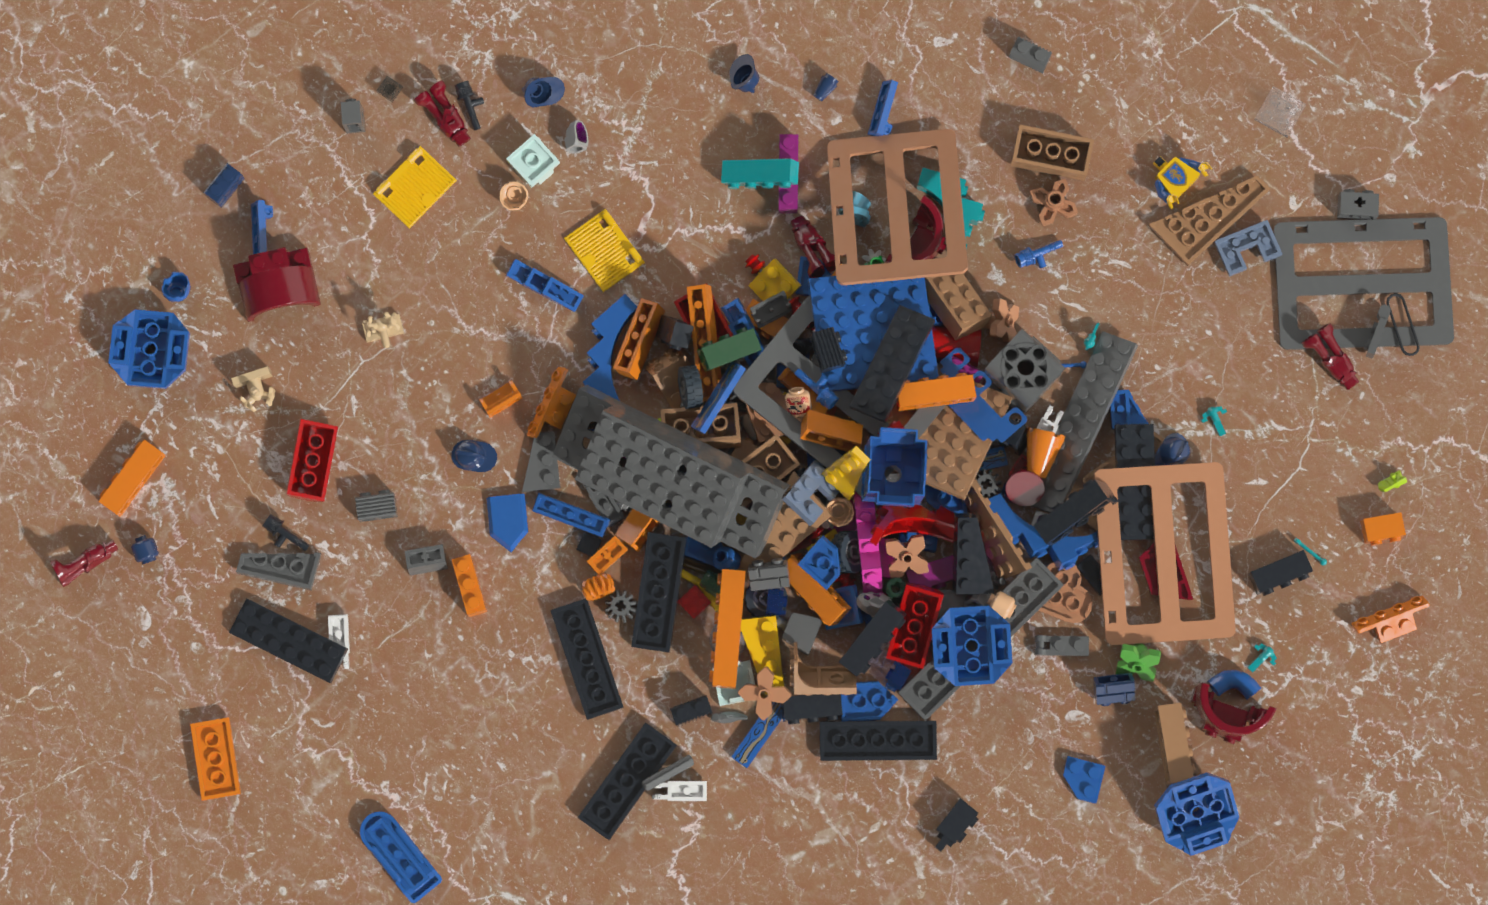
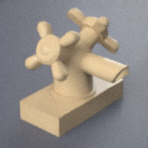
M384 312L385 317L378 318L377 320L372 321V316L367 318L368 321L363 320L362 325L367 343L381 339L382 346L388 348L390 346L388 337L404 334L400 314L395 312L391 316L388 312Z
M268 366L231 378L236 388L247 385L250 397L246 400L241 396L240 401L253 412L256 411L252 406L255 401L266 399V404L272 406V401L275 398V389L269 387V392H265L261 382L263 379L273 377Z

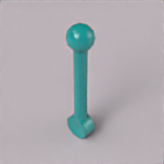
M1295 538L1293 540L1297 545H1300L1303 549H1305L1317 560H1319L1322 566L1327 564V560L1325 558H1321L1320 556H1318L1315 552H1313L1310 548L1303 544L1301 540H1299L1298 538Z

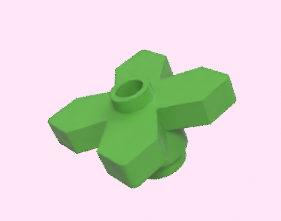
M1140 643L1134 645L1123 644L1120 657L1123 660L1117 663L1116 675L1133 674L1136 672L1142 680L1153 682L1156 675V668L1153 666L1159 664L1161 651L1147 649L1144 644Z

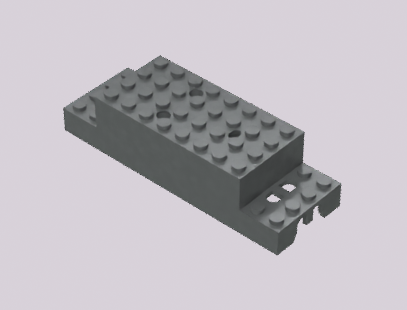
M588 385L579 388L552 455L553 458L578 470L575 477L576 481L711 548L719 542H723L753 558L762 554L784 503L782 499L791 486ZM592 421L597 422L594 431L588 429ZM585 437L590 439L587 449L583 445ZM621 457H626L627 459L625 467L620 466ZM682 465L687 469L685 473L680 471ZM745 497L752 499L753 506L751 509L741 505ZM738 513L747 517L744 525L736 522Z

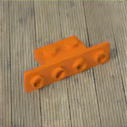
M558 367L553 372L551 383L545 389L544 398L541 404L537 406L536 415L528 426V437L537 438L544 422L557 429H561L576 397V394L561 387L568 369Z
M1415 596L1404 603H1397L1386 610H1379L1368 617H1361L1351 624L1357 633L1375 628L1379 642L1383 643L1417 630L1412 613L1427 608L1430 605L1423 596Z

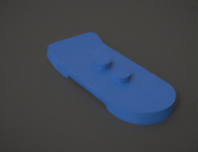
M374 812L363 820L360 827V836L363 843L411 903H416L441 883L442 878L392 815L385 812Z

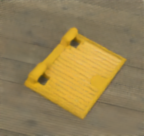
M419 146L387 180H384L375 189L376 191L373 195L410 229L457 180ZM421 155L425 160L418 166L414 161ZM389 187L393 192L386 198L382 193Z
M606 209L564 237L603 292L645 263ZM604 219L608 226L603 228L599 221ZM629 255L635 260L631 265L626 260V257Z

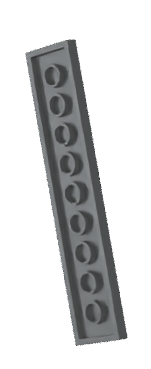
M1102 331L1055 433L1059 436L1060 434L1064 435L1065 439L1046 479H1042L1045 487L1044 495L1040 501L1030 506L1051 513L1055 505L1067 501V497L1075 484L1138 348L1137 343Z
M1038 558L1030 564L1032 566L1031 569L1021 572L1002 591L1013 597L1015 605H1017L1010 619H1005L1010 623L1011 637L1064 586ZM974 640L968 641L966 644L967 650L970 652L975 651L977 643ZM933 658L899 694L926 721L961 686H954L934 668Z

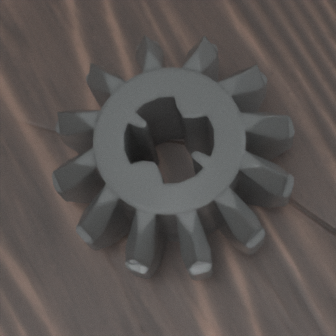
M982 469V476L977 473L976 480L981 487L980 493L982 496H986L989 499L991 498L990 495L993 497L997 495L996 492L1002 491L998 487L1002 484V481H996L999 474L991 476L993 470L990 469L988 474H986L985 469ZM985 481H988L991 487H988L987 490L983 489L984 485H981V483L984 484Z
M617 590V597H614L612 594L609 595L612 602L605 601L606 605L611 606L605 608V612H611L608 616L609 619L616 615V623L619 622L620 617H622L623 623H626L625 616L633 619L630 612L636 613L637 609L631 606L637 605V601L630 602L634 597L632 594L626 598L627 591L624 590L622 596H620ZM619 602H623L626 608L625 610L618 611L616 605H620Z

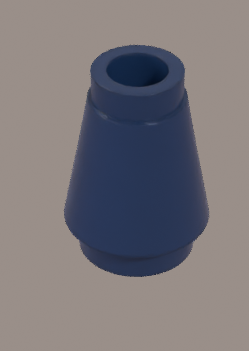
M828 73L825 76L822 75L813 96L822 102L838 87L837 83L839 81Z

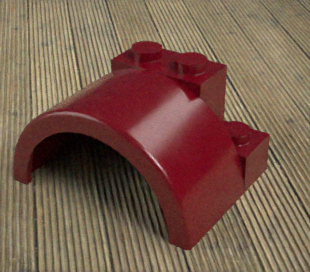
M924 195L920 201L921 206L917 211V215L912 221V224L917 226L910 238L913 260L935 259L938 253L942 255L947 246L944 244L946 238L943 237L942 216L937 206ZM927 227H933V231L927 229ZM892 254L888 255L885 263L892 262Z
M286 247L249 255V261L233 265L247 322L254 321L256 316L281 307L292 305H312L315 307L321 305L308 248L288 252Z
M1203 682L1194 688L1190 702L1194 703V707L1197 708L1203 720L1201 730L1205 731V735L1212 738L1220 736L1224 738V742L1233 745L1235 742H1241L1243 736L1252 734L1267 726V723L1272 719L1277 709L1269 706L1268 710L1258 709L1252 705L1249 711H1245L1213 700L1215 692H1209V684Z

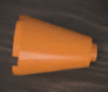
M1028 427L1027 471H1032L1042 479H1046L1064 442L1065 436Z

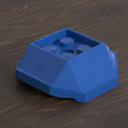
M135 309L113 325L108 363L128 386L167 389L186 371L190 332L174 313ZM150 346L156 347L153 354H147V349Z
M990 606L949 608L932 628L934 668L954 686L994 684L1013 663L1010 623ZM970 640H974L977 643V649L973 652L968 651L966 648V644Z
M1208 772L1169 785L1154 805L1165 842L1190 856L1227 844L1239 819L1230 782Z

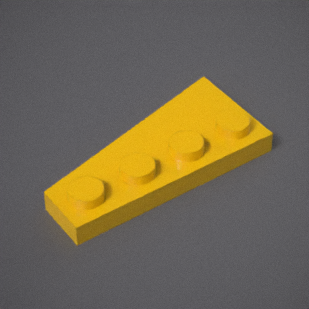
M855 446L822 472V475L829 484L833 485L849 501L854 496V491L857 489L870 459Z
M776 615L742 619L741 631L757 674L767 666L774 673L773 684L775 686H784Z

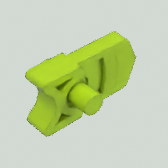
M1399 470L1391 473L1390 477L1380 481L1378 488L1382 492H1387L1407 483V479L1405 476H1402Z

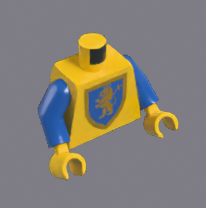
M1161 156L1158 157L1153 163L1160 171L1155 177L1157 195L1164 202L1168 203L1170 209H1173L1172 203L1176 202L1179 204L1178 198L1199 178V172L1206 177L1208 174L1205 169L1212 170V167L1208 162L1200 163L1182 157H1174L1169 163Z

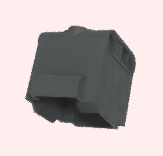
M1022 329L988 364L984 373L992 381L989 388L1012 397L1006 413L1016 407L1025 414L1061 376L1065 367L1060 363L1061 360L1034 336L1031 337ZM1020 362H1028L1032 365L1033 372L1027 376L1019 373L1017 365Z

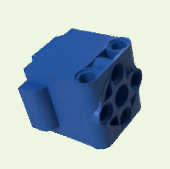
M881 427L879 436H870L867 444L864 446L863 453L870 461L865 472L862 474L861 501L875 502L876 505L904 507L920 505V502L925 497L927 440L918 439V430ZM892 468L898 471L899 481L889 482L885 478V470Z

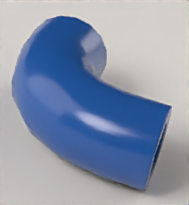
M1224 670L1207 681V684H1209V687L1217 696H1221L1229 689H1236L1248 700L1261 689L1260 685L1250 675L1238 670Z

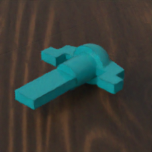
M1099 323L1096 324L1088 338L1084 340L1085 350L1094 347L1095 333Z
M1222 406L1210 407L1202 415L1204 419H1201L1202 423L1208 421L1207 417L1210 416L1219 436L1226 434V431L1217 412L1221 411L1224 414L1227 410L1223 409Z
M1262 643L1259 646L1256 644L1254 647L1258 651L1262 649L1263 652L1248 669L1254 672L1268 657L1272 658L1270 663L1274 666L1277 659L1274 650Z

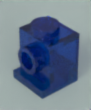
M784 588L768 589L766 614L785 616L786 610H782V607L787 605V596H784Z
M894 661L892 666L895 669L890 668L885 677L888 681L884 687L892 692L896 690L900 692L912 670Z

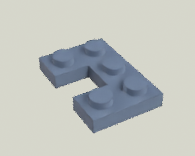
M1268 220L1214 241L1229 277L1247 270L1240 252L1257 246L1264 263L1282 256L1281 249Z
M817 460L810 464L782 499L809 526L814 524L823 512L810 498L815 490L818 489L829 501L834 499L839 493L833 485L825 480V477L822 475L825 468Z

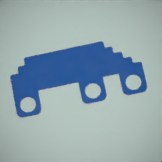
M955 348L940 361L943 365L940 371L943 374L946 373L948 378L956 377V374H959L958 371L970 361V358L961 348ZM956 353L964 356V361L960 365L952 362V356ZM977 371L973 374V378L983 376L986 379V384L981 388L975 386L976 399L973 402L950 404L949 406L982 441L989 438L991 441L998 439L1000 442H1004L1027 422V417L1019 408L1015 407L1001 418L980 396L992 384L991 379L983 371ZM1013 413H1018L1022 417L1021 422L1017 425L1009 421V417Z

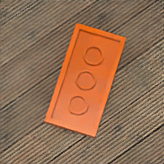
M230 718L190 724L201 800L206 801L240 795L241 789Z

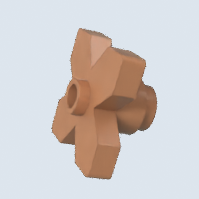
M1066 179L1056 181L1050 192L1042 187L1030 191L1033 203L1044 206L1038 216L1042 227L1053 224L1056 213L1067 219L1078 214L1075 203L1064 199L1069 191Z
M994 299L993 312H991L992 317L987 323L986 328L990 329L991 337L1002 338L1003 342L1008 344L1017 334L1014 322L1018 319L1019 307L1014 304L1007 305V302L1003 299Z
M922 534L912 535L908 542L901 543L896 538L885 540L887 554L895 558L888 565L891 578L902 577L908 567L916 574L929 572L927 559L918 555L925 548Z
M767 666L757 674L758 685L746 683L738 691V694L744 701L757 700L755 713L762 720H765L772 714V702L784 703L792 695L786 686H775L773 684L774 673ZM762 691H766L768 695H764Z

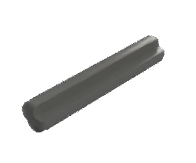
M687 755L642 781L643 788L649 791L693 766V758Z

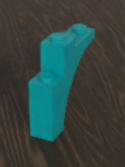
M923 167L917 190H921L934 198L943 208L940 172ZM960 178L961 198L962 196L966 197L969 187L965 185L966 179ZM962 198L966 238V236L970 237L973 226L970 224L977 226L978 221H983L985 210H982V203Z

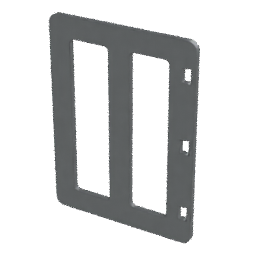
M1431 217L1280 222L1275 225L1274 236L1282 252V256L1275 258L1279 338L1280 346L1283 349H1312L1304 348L1301 342L1319 330H1300L1298 328L1296 304L1298 296L1430 292L1432 294L1434 324L1433 326H1413L1419 346L1449 345L1454 340L1448 231L1445 219ZM1413 223H1425L1424 229H1414ZM1354 225H1366V231H1355ZM1296 227H1307V233H1296ZM1427 240L1429 243L1430 272L1303 277L1295 275L1293 250L1295 244ZM1394 327L1384 328L1378 347H1400ZM1397 327L1403 346H1417L1411 327ZM1372 328L1333 330V336L1340 348H1365L1367 340H1372L1374 333H1371ZM1320 338L1324 347L1330 349L1326 342Z
M809 295L739 379L733 392L740 400L827 468L841 458L842 455L832 447L800 439L801 422L758 387L777 363H782L793 373L800 368L815 383L821 377L820 368L793 347V343L807 326L814 322L811 297ZM848 390L833 392L839 398L835 406L854 422L862 424L863 429L872 436L877 437L881 427L888 428V422H881L851 409L850 404L854 395ZM945 405L919 408L904 428L918 430L919 439ZM894 469L885 470L884 475L886 479ZM862 479L859 481L858 487L855 490V492H857L860 496L862 488Z

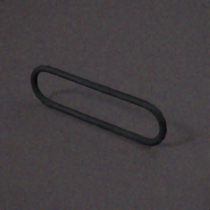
M1391 294L1387 298V305H1389L1390 307L1389 301L1392 297L1397 296L1401 298L1417 345V349L1413 353H1407L1404 350L1391 311L1390 317L1397 335L1400 348L1405 355L1414 356L1419 352L1420 346L1405 299L1400 294Z

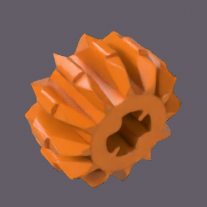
M610 574L593 576L582 583V592L586 600L589 601L599 600L615 591L614 581Z

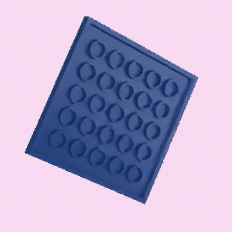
M836 276L810 278L808 280L815 332L834 327L835 332L838 331L840 334V348L845 350L847 356L844 367L821 373V376L825 375L828 377V381L823 386V389L830 387V390L834 392L859 388L899 305L930 317L925 278L853 285H840L837 282ZM932 329L907 380H910V383L918 382V379L921 378L934 380L939 376Z

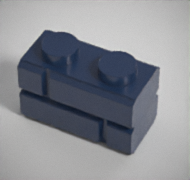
M227 163L203 193L208 199L222 208L245 178L239 171Z
M1132 673L1093 677L1094 697L1097 705L1109 706L1111 703L1128 704L1130 701L1136 700L1135 681Z

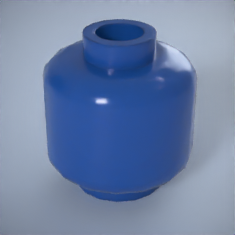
M723 546L715 551L712 560L714 566L720 571L722 569L738 570L741 556L732 548Z

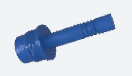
M1059 240L1034 251L1030 247H1026L1019 253L1014 254L1015 262L1019 268L1034 265L1037 260L1039 268L1046 267L1043 255L1063 247V243Z
M800 368L796 370L794 374L818 395L816 402H819L828 410L835 406L839 398L830 390V387L822 389L828 381L827 376L822 375L817 383H815Z

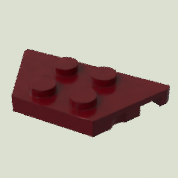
M1153 542L1138 559L1150 594L1158 596L1155 542ZM1175 545L1179 599L1193 600Z

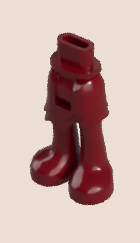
M441 80L435 83L429 91L444 109L443 114L434 103L428 91H424L416 96L414 102L418 106L425 107L435 118L439 129L447 137L451 138L452 142L455 141L458 147H461L471 138L467 134L468 130L465 128L457 108L448 101L445 95L446 84Z
M803 215L791 220L790 223L793 227L792 231L797 246L804 252L809 261L807 271L809 278L822 277L825 272L823 264L817 258L814 251L819 252L827 271H835V255L831 254L825 247L826 242L811 225L810 221L806 220Z
M1328 323L1316 331L1315 334L1303 340L1301 344L1304 348L1314 349L1322 359L1320 362L1323 364V367L1339 381L1340 385L1343 384L1346 390H1349L1359 383V380L1355 376L1356 371H1354L1352 362L1347 354L1341 350L1333 336L1334 328L1332 324ZM1320 338L1326 342L1335 356H1330Z
M114 540L106 544L102 542L103 545L95 544L87 548L79 557L65 565L56 559L50 561L63 587L69 585L83 572L89 573L90 570L112 557L111 554L118 550Z

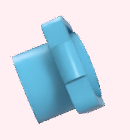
M853 191L855 225L866 227L870 222L868 209L871 206V202L864 195ZM843 208L838 210L840 215H843Z

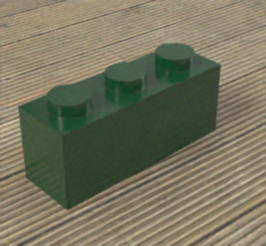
M744 327L736 330L737 335L732 337L726 334L718 337L719 342L713 344L711 340L701 344L702 348L698 349L697 353L704 371L706 372L762 350L754 328L747 330Z

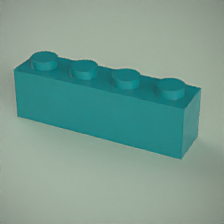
M793 159L722 160L721 183L728 185L729 189H739V186H745L748 189H756V186L773 188V185H779L781 188H790L791 185H798L799 162Z

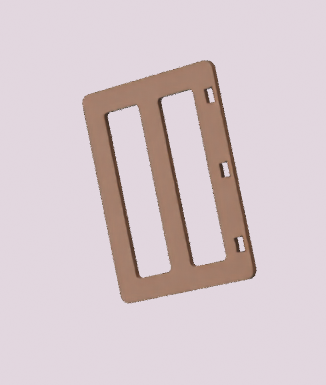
M952 129L832 140L828 143L836 278L840 285L963 274L968 270L956 134ZM936 148L939 157L947 256L945 258L913 260L911 256L903 152ZM882 153L885 163L892 262L860 266L857 259L850 158L858 155ZM833 160H840V167H833ZM836 208H843V215L837 216ZM840 257H847V264L840 265Z
M1218 462L1097 470L1094 473L1093 480L1105 482L1117 500L1118 487L1150 486L1160 610L1159 623L1129 625L1127 623L1118 502L1114 505L1110 502L1104 506V512L1099 515L1096 514L1106 642L1110 645L1232 637L1235 634L1236 628L1223 466ZM1203 482L1205 485L1214 619L1184 622L1180 619L1171 501V484ZM1104 551H1110L1111 563L1105 564ZM1108 611H1115V623L1109 624Z

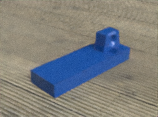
M894 80L882 82L868 135H890L892 125L887 120L898 82Z
M257 200L251 204L253 254L267 251L266 219L273 217V206L265 205V200Z

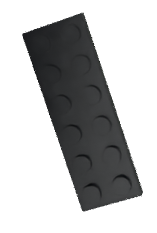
M899 305L850 404L851 409L886 423L930 334L935 319Z
M1115 424V468L1155 466L1154 424ZM1150 486L1118 487L1121 540H1154Z
M648 532L631 647L670 653L687 538Z
M247 598L229 631L230 634L328 683H332L348 651V648Z
M584 598L550 610L586 719L590 720L624 708L588 600Z
M936 721L820 722V761L937 760Z
M645 722L580 813L578 819L610 841L644 793L645 789L642 786V781L659 772L677 744Z

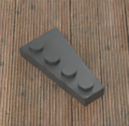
M241 553L236 573L312 591L321 553Z

